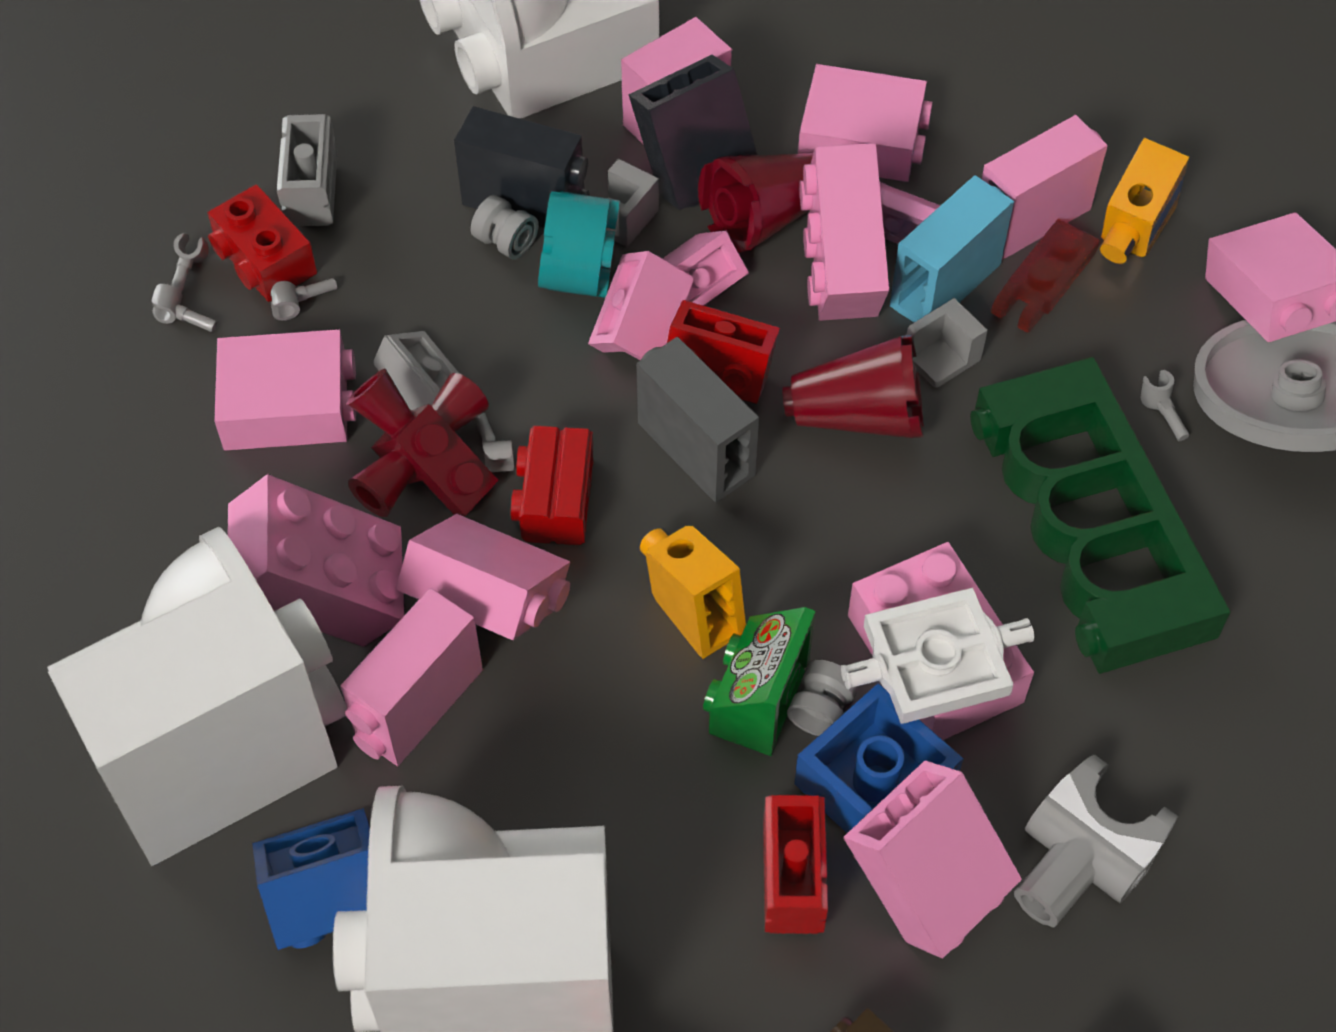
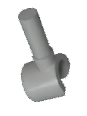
M186 233L179 234L174 240L175 252L180 257L171 285L179 289L181 293L193 263L203 261L209 253V244L207 240L201 237L196 251L187 254L186 245L189 241V235Z
M331 278L296 288L294 284L288 281L275 283L271 289L273 317L280 321L293 319L299 314V301L336 290L337 284L335 279Z
M168 284L156 286L151 301L154 305L152 312L157 321L168 324L174 322L175 319H179L212 333L215 331L217 321L180 305L183 295L179 289Z
M1161 370L1158 380L1159 387L1152 385L1148 378L1144 376L1140 397L1142 404L1147 408L1159 410L1164 415L1178 441L1187 439L1189 433L1171 401L1174 385L1173 375L1166 370Z
M482 413L474 420L482 437L485 466L491 472L514 471L512 440L496 441L485 413Z

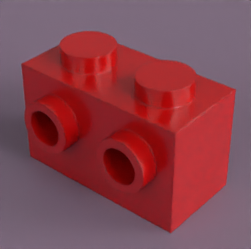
M257 184L207 212L213 231L208 234V238L217 255L222 260L229 257L235 264L236 273L245 287L249 290L256 288L268 303L272 301L271 289L275 283L288 281L296 287L317 274L310 242Z
M682 300L670 325L667 343L678 337L741 400L757 404L768 378L780 328Z

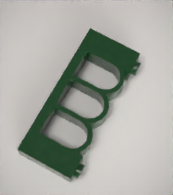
M1094 357L979 388L975 410L970 413L973 432L978 440L985 441L992 457L1005 454L1001 469L1004 481L1013 494L1028 503L1036 504L1030 525L1033 541L1043 554L1056 562L1066 564L1060 584L1063 602L1071 613L1080 619L1078 626L1075 628L1076 641L1081 653L1085 657H1091L1098 673L1102 674L1218 639L1230 615V610ZM1087 431L1100 458L1064 468L1050 469L1033 463L1022 451L1032 446ZM1117 488L1131 517L1095 528L1079 529L1068 526L1060 521L1051 508L1059 504ZM1148 547L1164 579L1129 590L1109 591L1091 583L1081 568L1095 562Z

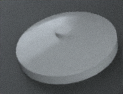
M1246 320L1236 322L1221 329L1205 342L1197 354L1193 388L1198 404L1217 425L1252 443L1298 452L1336 450V321L1269 343Z

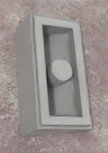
M425 331L385 335L374 358V365L377 370L380 371L386 368L410 410L427 404L431 405L451 373H459Z

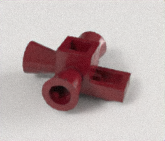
M384 368L363 383L346 402L348 406L385 432L371 447L380 459L348 480V487L354 497L372 513L380 517H387L406 485L423 481L454 515L459 514L464 517L498 481L492 472L455 433L489 408L488 400L482 390L464 375L451 373L431 405L427 404L410 410L388 371Z

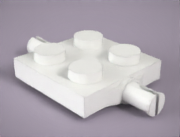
M973 588L866 614L864 629L873 650V658L849 665H841L842 679L845 681V687L848 690L853 687L880 681L881 685L890 694L901 724L1011 695L1014 685L1003 661V648L1033 642V627L1030 626L1031 622L1028 618L1000 626L994 625V622L983 612Z

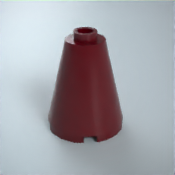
M813 153L722 156L714 159L712 163L706 164L701 169L698 192L701 211L709 209L714 224L707 226L709 231H726L737 252L740 253L753 249L810 211L801 210L799 186L800 181H803L804 165L811 164Z
M912 334L899 336L793 374L791 376V385L783 386L782 388L786 417L795 416L797 426L904 438L924 437L920 377L916 365L913 366V358L917 357Z

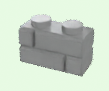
M325 114L287 115V117L283 118V138H281L277 194L280 206H282V212L295 226H328L333 223L338 150L335 136H333L334 130L331 116Z

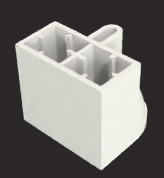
M420 0L425 17L437 35L450 30H454L459 40L455 41L456 58L470 90L474 94H479L492 89L509 116L520 119L621 81V59L659 38V0Z
M220 527L200 535V542L182 553L162 573L146 602L142 620L47 667L49 670L48 674L97 770L151 866L160 863L338 768L325 726L346 716L345 711L347 707L337 684L326 666L333 659L324 636L302 599L299 598L276 611L272 609L239 551Z
M403 786L379 787L373 802L370 824L367 910L337 912L334 922L333 963L335 982L338 991H351V1013L354 1031L614 1032L605 826L494 831L482 818L454 801L421 792H406Z

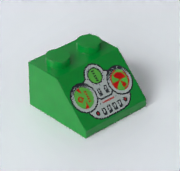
M803 607L750 616L742 635L733 633L723 658V664L727 665L728 668L722 681L712 680L703 704V710L709 712L710 735L772 756L788 717V707L794 695L798 693L802 678L810 663L815 610Z

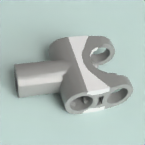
M1097 755L1090 756L1065 776L1040 804L1025 827V831L1047 847L1049 851L1015 889L1014 897L1030 917L1043 925L1055 927L1092 883L1118 903H1122L1150 869L1179 817L1167 807H1164L1156 816L1150 815L1144 821L1134 824L1120 823L1108 817L1099 807L1095 794L1096 786L1105 774L1109 764Z

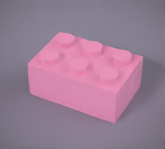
M876 143L815 147L811 164L804 165L803 181H800L799 186L801 210H810L807 217L808 228H804L803 233L805 257L814 258L811 270L812 276H808L807 281L809 305H818L819 321L878 317L889 293Z
M269 474L228 503V537L244 559L274 611L300 598L308 607L322 633L363 647L392 629L404 617V593L396 590L403 564L401 526Z
M949 542L852 583L848 617L872 656L873 650L864 629L866 614L969 588L974 589L983 612L994 622V625H1003ZM1017 645L1003 648V661L1014 684L1010 696L919 720L942 740H945L1023 704L1034 671Z

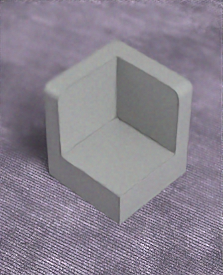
M618 159L608 170V198L620 200L616 229L606 228V230L616 231L614 241L628 247L659 211V178Z
M953 298L908 327L907 335L912 334L917 357L913 358V366L916 365L917 371L933 387H940L981 360L987 329Z

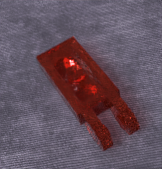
M1058 218L997 295L992 305L991 313L1002 318L1010 311L1015 302L1020 299L1029 305L1023 309L1017 327L1027 333L1030 332L1044 313L1049 314L1090 262L1097 252L1100 240Z

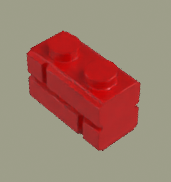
M533 426V428H530L528 446L519 445L516 470L517 477H524L523 490L513 489L511 521H520L521 537L525 542L550 543L555 541L557 544L582 545V543H585L594 461L593 432L589 429L565 427L564 430H560L558 427Z
M772 795L765 797L763 818L765 932L777 934L823 933L828 912L825 798L809 795Z

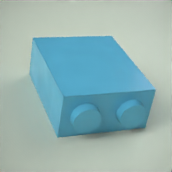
M976 175L967 181L899 242L890 307L914 323L953 298L960 303L1001 265L1014 200L1006 196L999 188L989 185Z

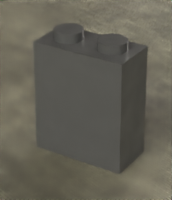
M678 337L662 347H655L649 350L636 363L638 424L717 503L755 477L759 417Z

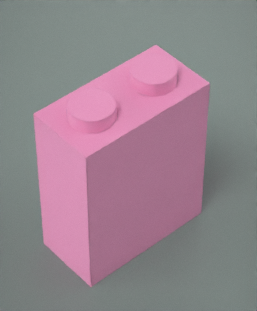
M816 64L801 124L798 154L814 153L815 147L876 143L879 177L908 182L912 163L921 164L926 136L918 135L919 129L928 130L933 102L924 100L927 81Z
M1076 115L984 165L982 180L991 186L999 188L1006 196L1014 200L1002 260L1091 210L1108 145L1095 130L1090 129Z
M1296 212L1209 238L1205 279L1268 343L1336 321V249Z
M340 329L217 338L214 422L224 451L347 442V421L356 420V411L346 404L354 393L353 390L347 391V380L355 379L356 369L353 349L344 350Z
M455 514L409 540L396 590L419 600L431 588L472 615L476 625L508 639L515 640L531 627H538L545 617L554 611H560L570 591V582L565 580L570 561L459 514Z
M429 588L340 685L347 707L345 714L351 721L355 734L353 740L364 753L374 759H379L383 756L398 767L483 671L475 620L472 615Z
M924 761L843 837L905 942L942 959L952 949L959 946L965 936L991 910L998 907L1004 900V897L1022 880L963 773L928 761Z

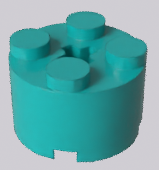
M551 191L544 229V244L540 260L538 288L606 298L610 269L601 267L611 268L616 232L606 230V228L616 229L620 200Z

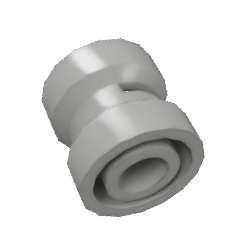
M491 195L476 210L470 229L474 238L485 244H496L501 254L512 260H517L533 244L538 231V220L524 210L514 211L509 201L502 197Z
M814 660L809 663L802 678L804 689L802 692L794 695L788 707L787 715L803 731L819 736L844 714V706L852 703L859 686L848 690L845 687V681L842 679L840 665L826 660Z

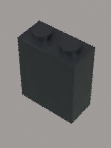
M713 54L628 94L653 176L659 178V194L678 210L700 204L698 182L701 169L706 164L712 163L714 159L722 156L757 155L735 70Z
M472 106L454 139L462 205L478 209L487 197L498 195L509 201L514 211L524 210L536 217L539 227L545 228L551 191L590 196V191L584 187V179L588 169V158L583 157L582 135Z

